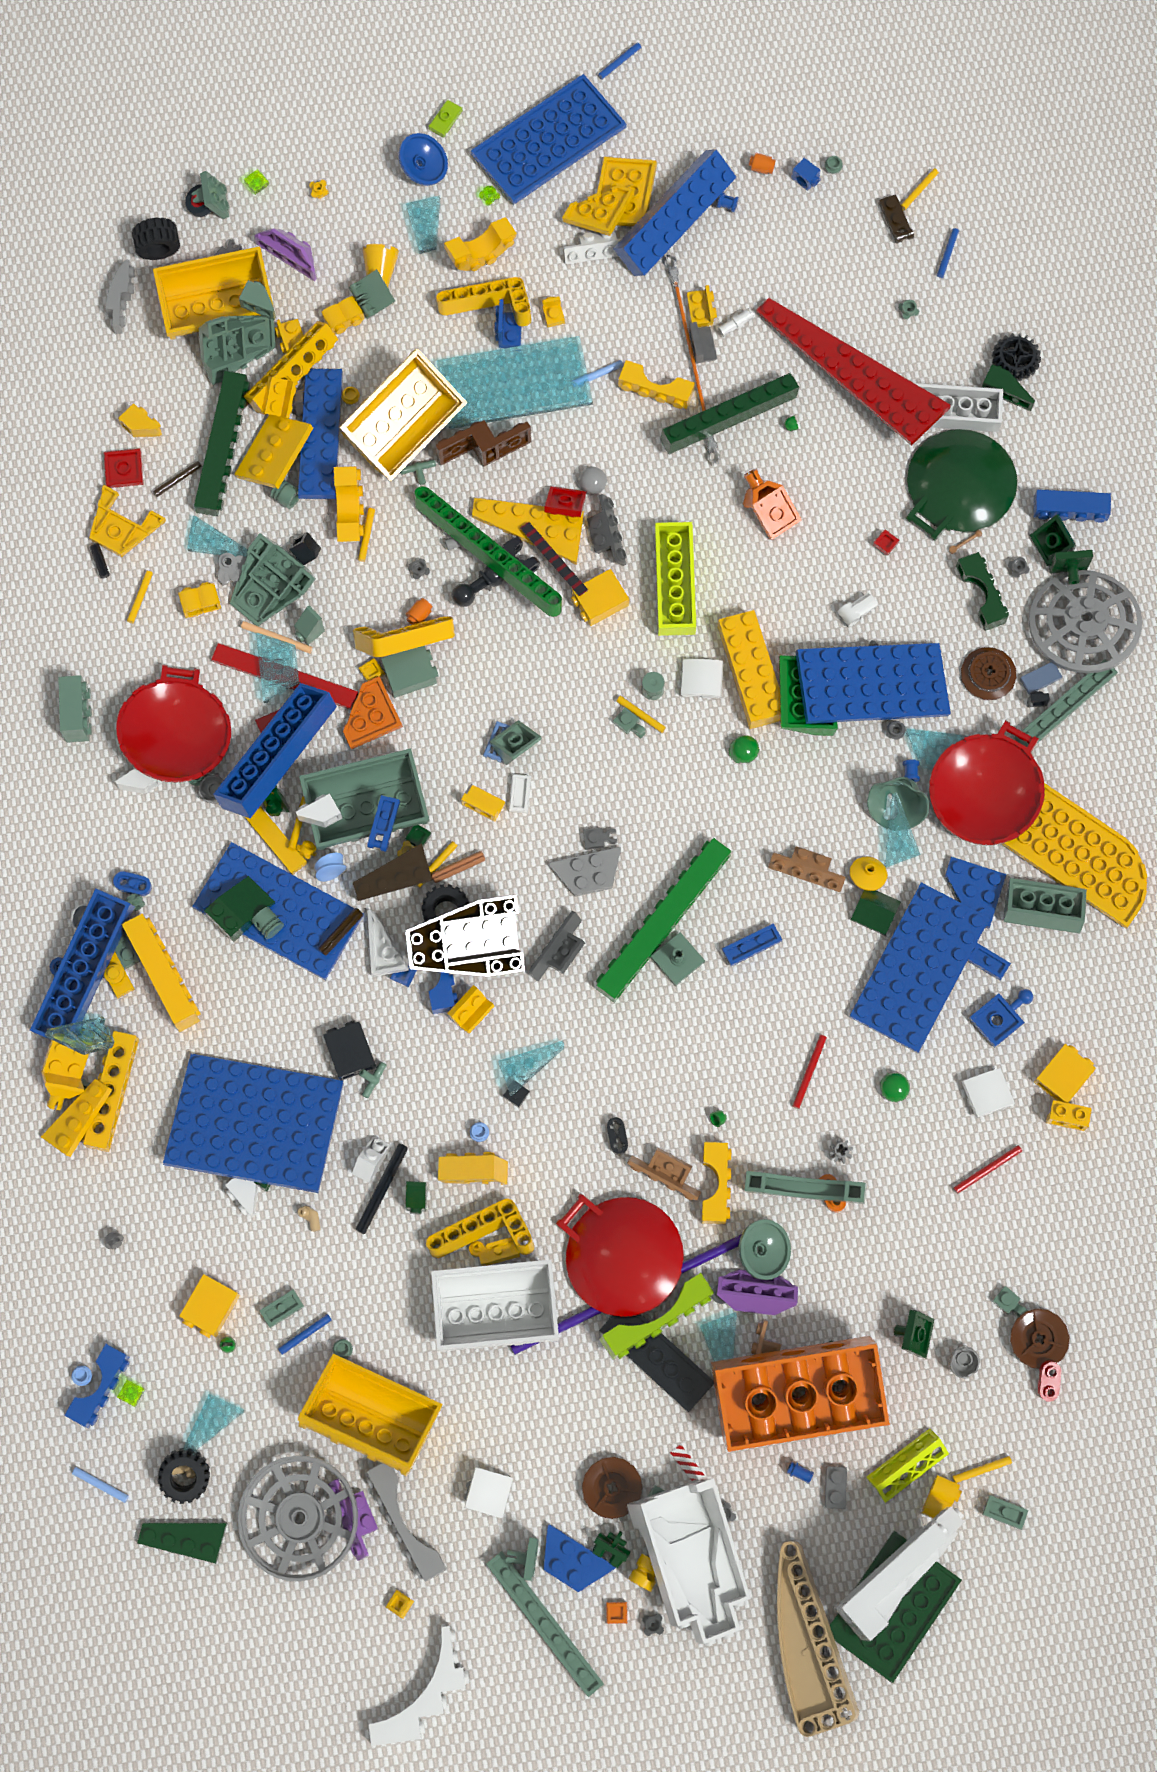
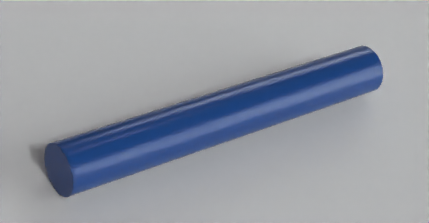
M640 43L634 44L598 74L599 78L603 80L642 48Z
M953 228L937 273L939 278H943L959 233L957 228Z
M326 1314L279 1347L278 1350L282 1355L332 1321V1319Z

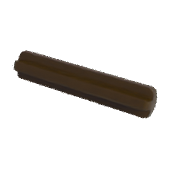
M355 908L320 945L319 951L325 956L328 955L361 919L363 913Z

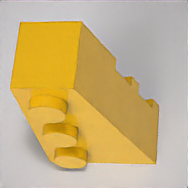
M483 1152V1155L476 1156V1153H464V1156L447 1153L446 1157H439L438 1181L452 1184H470V1182L489 1184V1182H499L501 1185H507L508 1161L495 1156L493 1152Z

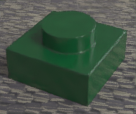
M419 824L414 825L405 840L414 846L422 843L424 847L432 833Z

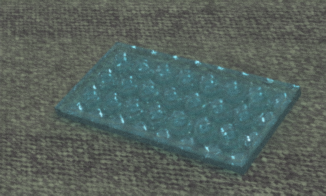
M580 336L436 360L438 371L467 402L448 422L449 429L471 426L473 423L483 420L489 423L593 405Z

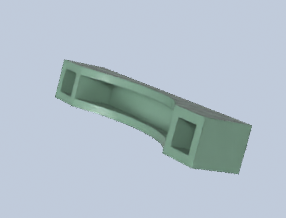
M746 1171L744 1191L756 1194L865 1204L867 1184L864 1182L811 1179Z

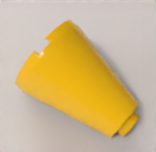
M368 244L366 248L363 246L366 276L377 269L388 287L399 250L393 246L387 249L383 244Z

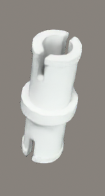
M748 308L739 315L732 316L731 320L718 327V331L722 337H725L735 329L739 330L743 324L754 319L752 311Z

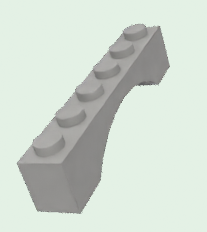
M381 1463L367 1471L369 1476L366 1477V1480L371 1489L375 1487L378 1495L375 1497L381 1507L385 1506L388 1513L385 1516L390 1525L394 1524L398 1531L394 1533L400 1543L404 1542L407 1550L404 1552L410 1562L412 1560L415 1562L417 1568L414 1571L419 1580L423 1579L427 1582L446 1571L447 1568L438 1551L419 1542L404 1524L397 1502L399 1478L395 1470Z

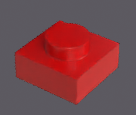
M885 529L874 541L873 546L888 556L900 540Z

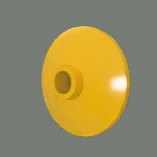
M860 857L852 863L849 872L852 882L857 887L866 891H875L883 887L888 876L883 863L873 857Z

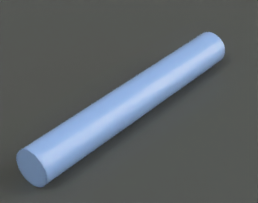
M619 360L571 383L574 388L623 367V363Z
M77 1467L73 1470V1475L124 1503L128 1500L129 1496L87 1472Z

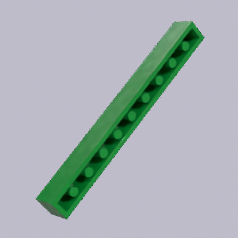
M714 837L710 842L707 840L704 843L699 856L695 855L689 863L691 865L687 871L683 870L678 877V883L670 886L666 892L667 897L664 900L660 899L654 907L656 909L652 915L648 914L643 921L644 926L640 930L637 928L632 934V941L629 944L625 943L619 951L621 955L617 960L613 958L609 963V970L605 974L601 973L597 978L596 990L613 1003L617 1001L651 958V955L655 953L730 858L732 851Z

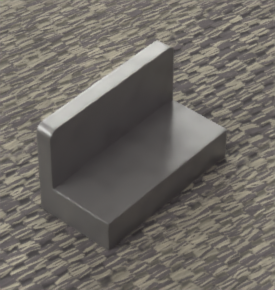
M697 322L689 323V335L696 364L717 360L710 326L698 328Z

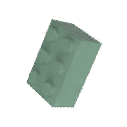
M81 675L58 677L60 732L67 743L90 741L89 735H92V724L89 723V717H92L91 705L88 706V699H91V689L88 688L87 681H84Z

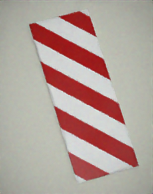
M681 1444L670 1452L691 1481L701 1479L705 1475Z

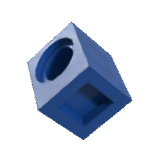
M804 157L794 167L791 179L808 191L812 186L815 187L819 183L821 170Z

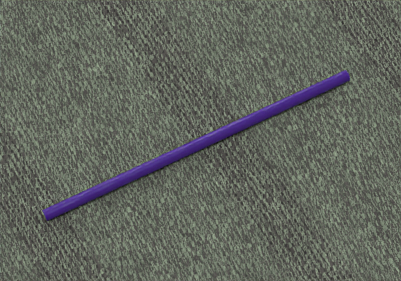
M741 1235L683 1262L681 1274L739 1247ZM592 1307L559 1322L558 1334L602 1312ZM541 1342L511 1345V1349L514 1355Z

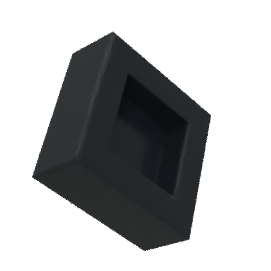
M1042 691L1033 692L1027 700L1028 707L1047 706L1050 701L1049 693H1043Z
M514 1080L504 1093L503 1098L519 1108L530 1091Z

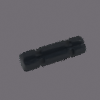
M98 543L90 545L100 578L109 577L110 573L100 545Z

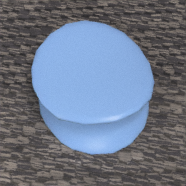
M329 853L316 862L314 866L316 878L322 882L333 880L343 873L347 866L343 864V855L341 853Z

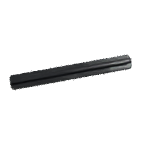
M400 1143L397 1145L356 1226L357 1232L365 1234L408 1150L407 1146Z

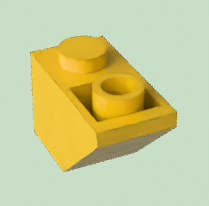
M134 403L118 418L120 425L133 437H160L162 435L160 423L155 418L151 419L147 416V411L141 406L138 408Z

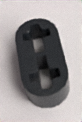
M611 1118L607 1123L610 1148L614 1154L623 1155L628 1149L625 1125L620 1118ZM613 1122L621 1125L618 1128L619 1134L615 1135L614 1129H610L613 1126ZM616 1138H620V1143L625 1145L621 1151H618V1148H614L617 1143Z

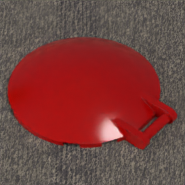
M162 664L161 679L137 688L120 708L116 723V734L120 749L128 762L148 777L174 783L198 779L216 768L228 750L231 739L229 715L226 713L223 703L219 698L198 684L200 669L171 668L168 665ZM167 675L190 677L193 680L167 677Z
M1006 720L997 734H975L965 737L955 744L953 743L941 754L931 773L929 795L937 818L953 835L973 844L997 845L1019 837L1035 822L1044 802V777L1041 768L1031 754L1039 738L1022 732L1010 725L1011 723ZM1006 731L1029 744L1028 747L1006 736Z
M580 1193L575 1204L561 1220L558 1219L556 1222L570 1236L566 1248V1268L570 1282L577 1294L597 1311L620 1317L636 1316L660 1305L672 1293L682 1273L684 1249L679 1231L674 1222L662 1209L643 1199L619 1197L595 1205ZM584 1204L588 1206L589 1209L570 1229L567 1224Z

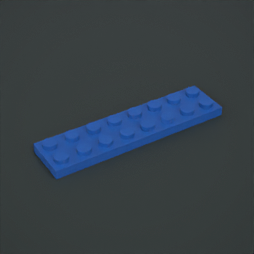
M310 369L309 373L305 375L303 422L311 424L313 430L301 449L299 499H336L334 467H338L340 434L338 426L340 425L342 369Z

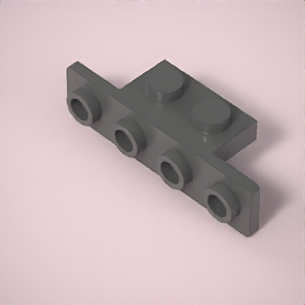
M601 494L599 495L602 512L587 518L595 553L600 554L612 549L615 563L624 566L627 564L625 559L626 552L622 547V536L618 531V520L613 511L614 503L610 497Z
M571 911L565 918L561 927L554 933L553 938L542 950L538 959L532 964L529 973L536 981L542 978L549 967L564 974L585 945L582 939L573 935L582 922V919L576 912Z

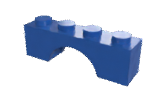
M441 972L438 984L429 991L433 1014L448 1012L458 1002L457 993H452L451 986L455 985L453 974Z
M105 1344L95 1361L102 1373L99 1388L88 1397L74 1398L64 1416L89 1429L90 1425L93 1426L99 1417L97 1415L99 1409L104 1408L109 1400L107 1396L110 1390H114L118 1385V1377L121 1371L125 1372L130 1363L128 1361L129 1356Z

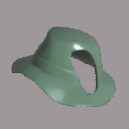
M896 777L887 782L876 783L871 787L867 798V807L871 817L882 827L891 831H906L916 827L925 820L929 812V799L919 790V787L913 780L907 777ZM888 794H892L897 803V815L893 820H886L883 817L886 811Z

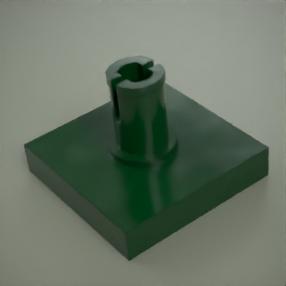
M1093 550L1055 553L1049 566L1050 574L1067 572L1069 585L1078 584L1080 582L1078 571L1088 569L1094 557Z
M910 1310L907 1325H896L894 1328V1335L904 1338L901 1349L919 1358L926 1359L935 1319L919 1311Z

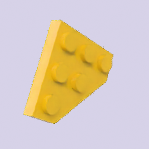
M616 185L605 193L601 194V192L588 196L587 200L577 203L575 201L570 203L562 217L563 222L611 236L634 196L633 189Z

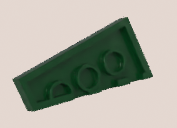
M143 1523L137 1544L217 1564L228 1523Z

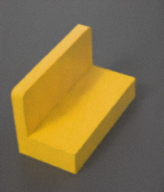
M474 785L461 798L463 806L494 822L505 805L504 800Z

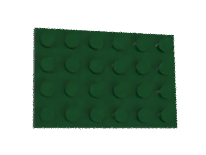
M894 1530L856 1587L899 1549L907 1539ZM936 1561L901 1598L900 1603L888 1621L889 1624L871 1641L861 1640L839 1613L830 1623L834 1640L893 1684L962 1579Z

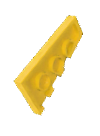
M94 1079L84 1092L46 1130L41 1138L66 1156L71 1157L112 1089L101 1081Z

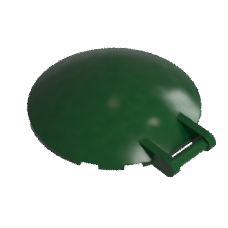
M958 429L934 435L917 449L909 464L907 488L915 507L907 515L906 520L913 522L928 533L934 541L939 538L944 530L971 533L994 525L1005 516L1016 496L1017 473L1011 457L994 439L976 431ZM917 515H921L923 518H925L927 521H929L931 524L937 527V529H933L931 526H929L927 523H925L923 520L917 517Z

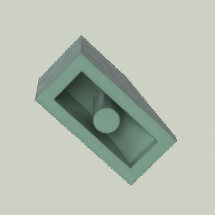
M248 280L239 297L241 308L275 320L274 307L265 286L259 282Z
M310 605L306 607L294 625L295 636L300 642L304 641L307 645L325 632L322 618Z

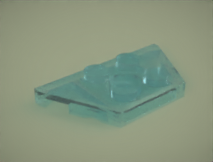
M256 633L263 702L268 703L269 699L278 694L281 695L288 688L300 683L296 647L293 644Z
M915 729L906 730L912 750L920 762V769L933 770L937 760L949 746L968 737L965 735Z
M103 1016L47 1029L45 1034L47 1038L83 1055L110 1049L115 1042L112 1035H110L109 1027L104 1025L105 1018Z

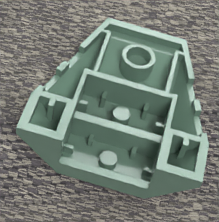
M222 316L207 321L198 328L201 360L212 385L223 381L225 371L235 373L240 368L243 370L248 367L246 364L254 359H260L276 348L274 320L265 316Z
M259 533L248 548V555L245 564L242 565V572L239 581L236 583L230 604L256 626H260L304 595L316 578L307 567L280 545Z

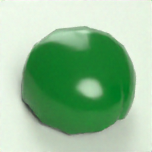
M742 735L730 743L728 751L735 763L748 764L758 757L760 749L756 739L752 736Z
M891 1072L881 1079L880 1089L882 1095L888 1101L900 1102L909 1095L910 1084L903 1074Z

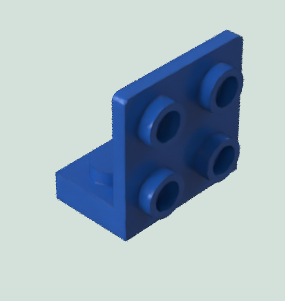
M500 299L499 305H496L495 341H499V348L521 349L522 326L516 324L513 312H504V301Z

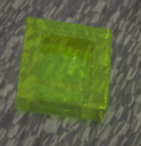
M258 169L244 178V183L255 195L269 185V181Z
M126 1380L117 1398L136 1407L145 1389Z

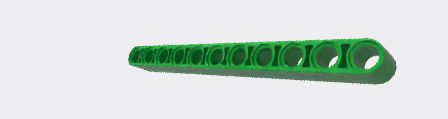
M420 486L415 489V507L548 616L556 617L561 614L562 596L428 487Z

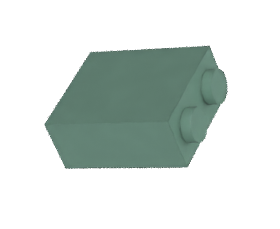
M425 646L381 658L394 698L437 684L436 677H439L436 666L432 667L430 660H433L430 650H426Z

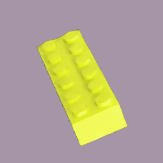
M655 523L658 636L695 635L696 603L693 523Z

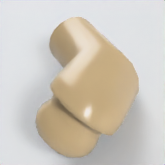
M309 1206L300 1207L298 1215L310 1222L311 1232L320 1231L318 1212Z
M188 1466L176 1467L172 1472V1475L186 1473L187 1478L190 1479L196 1477L194 1470Z

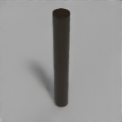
M197 461L155 489L153 491L154 495L158 497L200 469L202 467L201 463Z

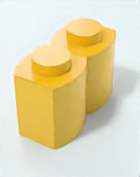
M354 296L345 298L338 304L331 305L321 311L325 323H327L334 334H342L348 327L358 326L364 320V314Z
M205 582L200 584V587H187L178 593L185 618L221 609L214 583Z
M936 1475L921 1514L933 1519L944 1508L952 1507L953 1502H958L962 1492L959 1490L960 1485Z

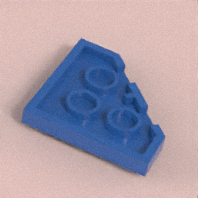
M951 857L945 874L948 883L950 882L954 894L960 903L990 918L985 927L989 929L1006 874Z

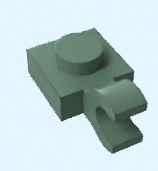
M626 707L613 720V723L627 735L632 731L641 739L646 734V729L638 724L640 719Z
M1006 1286L992 1301L1007 1315L1012 1310L1020 1317L1028 1311L1018 1304L1021 1298Z

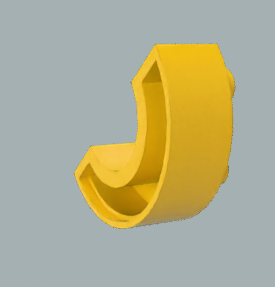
M504 217L490 223L488 229L474 240L463 242L459 236L445 242L444 249L457 269L462 271L472 270L474 272L486 264H493L497 257L514 244L517 233L508 219Z
M357 466L334 467V484L337 498V542L360 541V536H364V526L361 525V515H364V504H360V497H363V485L359 486L361 469H357Z

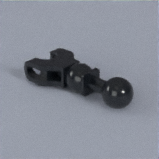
M514 537L503 544V549L533 573L538 570L540 561L536 557L532 556L525 560L516 557V554L523 547V541L520 537ZM486 566L483 572L479 571V578L471 584L461 583L456 585L452 590V600L457 606H470L475 600L476 593L485 587L488 591H491L492 587L501 585L504 579Z

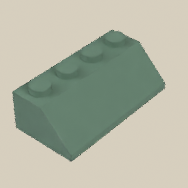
M1010 878L1004 908V922L1080 934L1085 923L1087 889Z

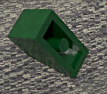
M406 1181V1210L410 1211V1214L417 1215L422 1214V1211L426 1212L428 1198L427 1183Z

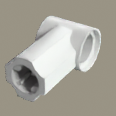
M867 593L853 603L849 602L842 606L838 613L848 627H851L858 623L862 616L875 609L877 603L872 594Z

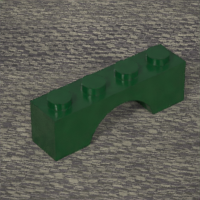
M977 552L958 559L956 568L963 582L977 585L985 595V604L980 608L978 617L984 630L987 631L1006 624L1009 612L1007 607L1003 606L1001 602L1000 591L995 589L992 574L988 573L986 569L987 563L985 558L981 557L980 553Z

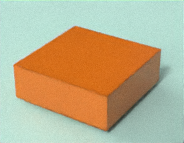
M607 1602V1624L627 1623V1602Z

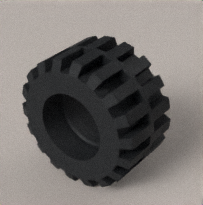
M149 218L137 223L132 229L135 253L140 258L161 260L179 251L180 241L177 226L170 219Z
M441 884L440 888L433 887V891H428L426 893L427 897L423 898L421 909L424 922L437 917L435 908L440 903L445 901L452 902L459 908L469 904L468 897H466L464 891H460L459 887L453 888L451 884H448V887H444V884Z
M180 1448L177 1452L176 1450L172 1451L170 1455L164 1458L159 1468L157 1479L158 1484H160L159 1489L165 1493L164 1496L166 1498L170 1497L174 1503L175 1501H180L179 1504H184L185 1501L191 1503L193 1499H199L201 1494H204L209 1483L210 1467L206 1463V1458L204 1456L201 1457L200 1452L196 1451L195 1453L190 1448L188 1450ZM179 1466H188L194 1470L196 1480L191 1485L181 1486L173 1480V1470Z

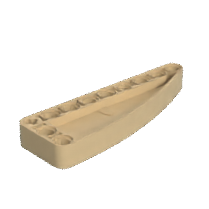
M787 1541L781 1546L778 1569L777 1618L780 1652L787 1691L798 1730L803 1736L811 1737L854 1722L859 1717V1709L803 1548L797 1541ZM789 1545H793L796 1548L794 1556L788 1554L787 1549ZM796 1565H800L803 1569L801 1576L795 1574L794 1569ZM803 1585H807L810 1589L808 1596H804L801 1592ZM810 1605H814L817 1609L814 1617L808 1612ZM818 1625L824 1629L822 1637H819L815 1632ZM824 1646H828L831 1650L829 1657L823 1655L822 1649ZM831 1666L836 1667L838 1670L836 1678L830 1675L829 1670ZM838 1687H842L845 1690L844 1698L838 1697L836 1692ZM851 1710L852 1715L850 1717L844 1715L845 1711ZM826 1714L831 1715L833 1718L831 1726L825 1723L824 1718ZM807 1721H811L814 1725L812 1732L807 1731L805 1728Z

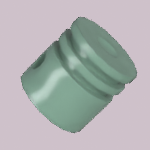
M285 479L279 489L273 488L270 494L272 498L288 509L293 508L299 500L298 488L289 484Z
M649 672L643 677L642 694L645 698L657 700L663 695L665 685L663 676L658 672Z
M269 907L260 910L251 921L266 939L275 936L284 926V923L281 922Z

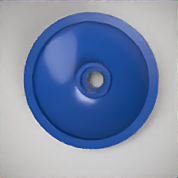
M415 133L402 141L398 152L399 162L404 173L412 181L420 185L431 186L439 183L445 177L448 169V159L443 147L437 140L427 134Z

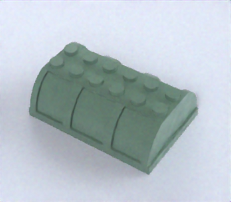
M411 748L299 776L306 804L309 805L315 802V799L321 795L330 794L342 816V819L326 828L311 824L317 850H324L326 847L350 841L356 842L359 839L369 837L381 795L400 800L392 832L430 822Z

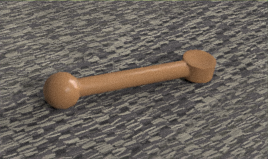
M977 530L974 535L956 546H951L949 552L951 554L956 553L958 548L976 537H981L982 531Z

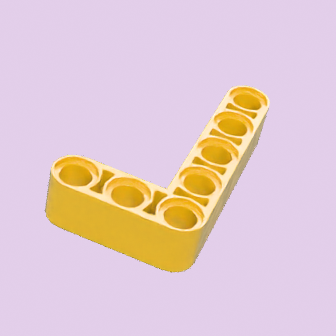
M519 277L445 290L436 295L438 312L441 315H452L499 305L500 299H503L504 304L511 303L517 325L527 326L532 321L524 282Z
M445 616L383 633L369 627H358L353 629V635L357 650L373 657H384L455 637L453 617Z
M503 1199L430 1235L426 1240V1246L431 1256L441 1258L505 1226L520 1254L529 1255L535 1248L532 1236L515 1203L511 1199ZM506 1209H512L510 1212L504 1213ZM491 1217L494 1218V1219H493L492 1221H490V1222H487V1221H486L488 1218H491ZM520 1225L519 1228L512 1229L513 1226ZM476 1226L474 1230L469 1231L470 1227ZM459 1235L456 1239H451L452 1236ZM523 1241H529L526 1245H520ZM441 1244L438 1248H433L434 1245Z

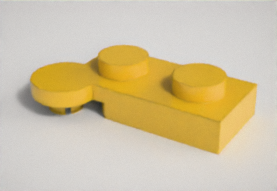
M511 1237L488 1243L486 1246L482 1242L474 1241L469 1246L470 1254L473 1257H479L481 1266H489L520 1257Z

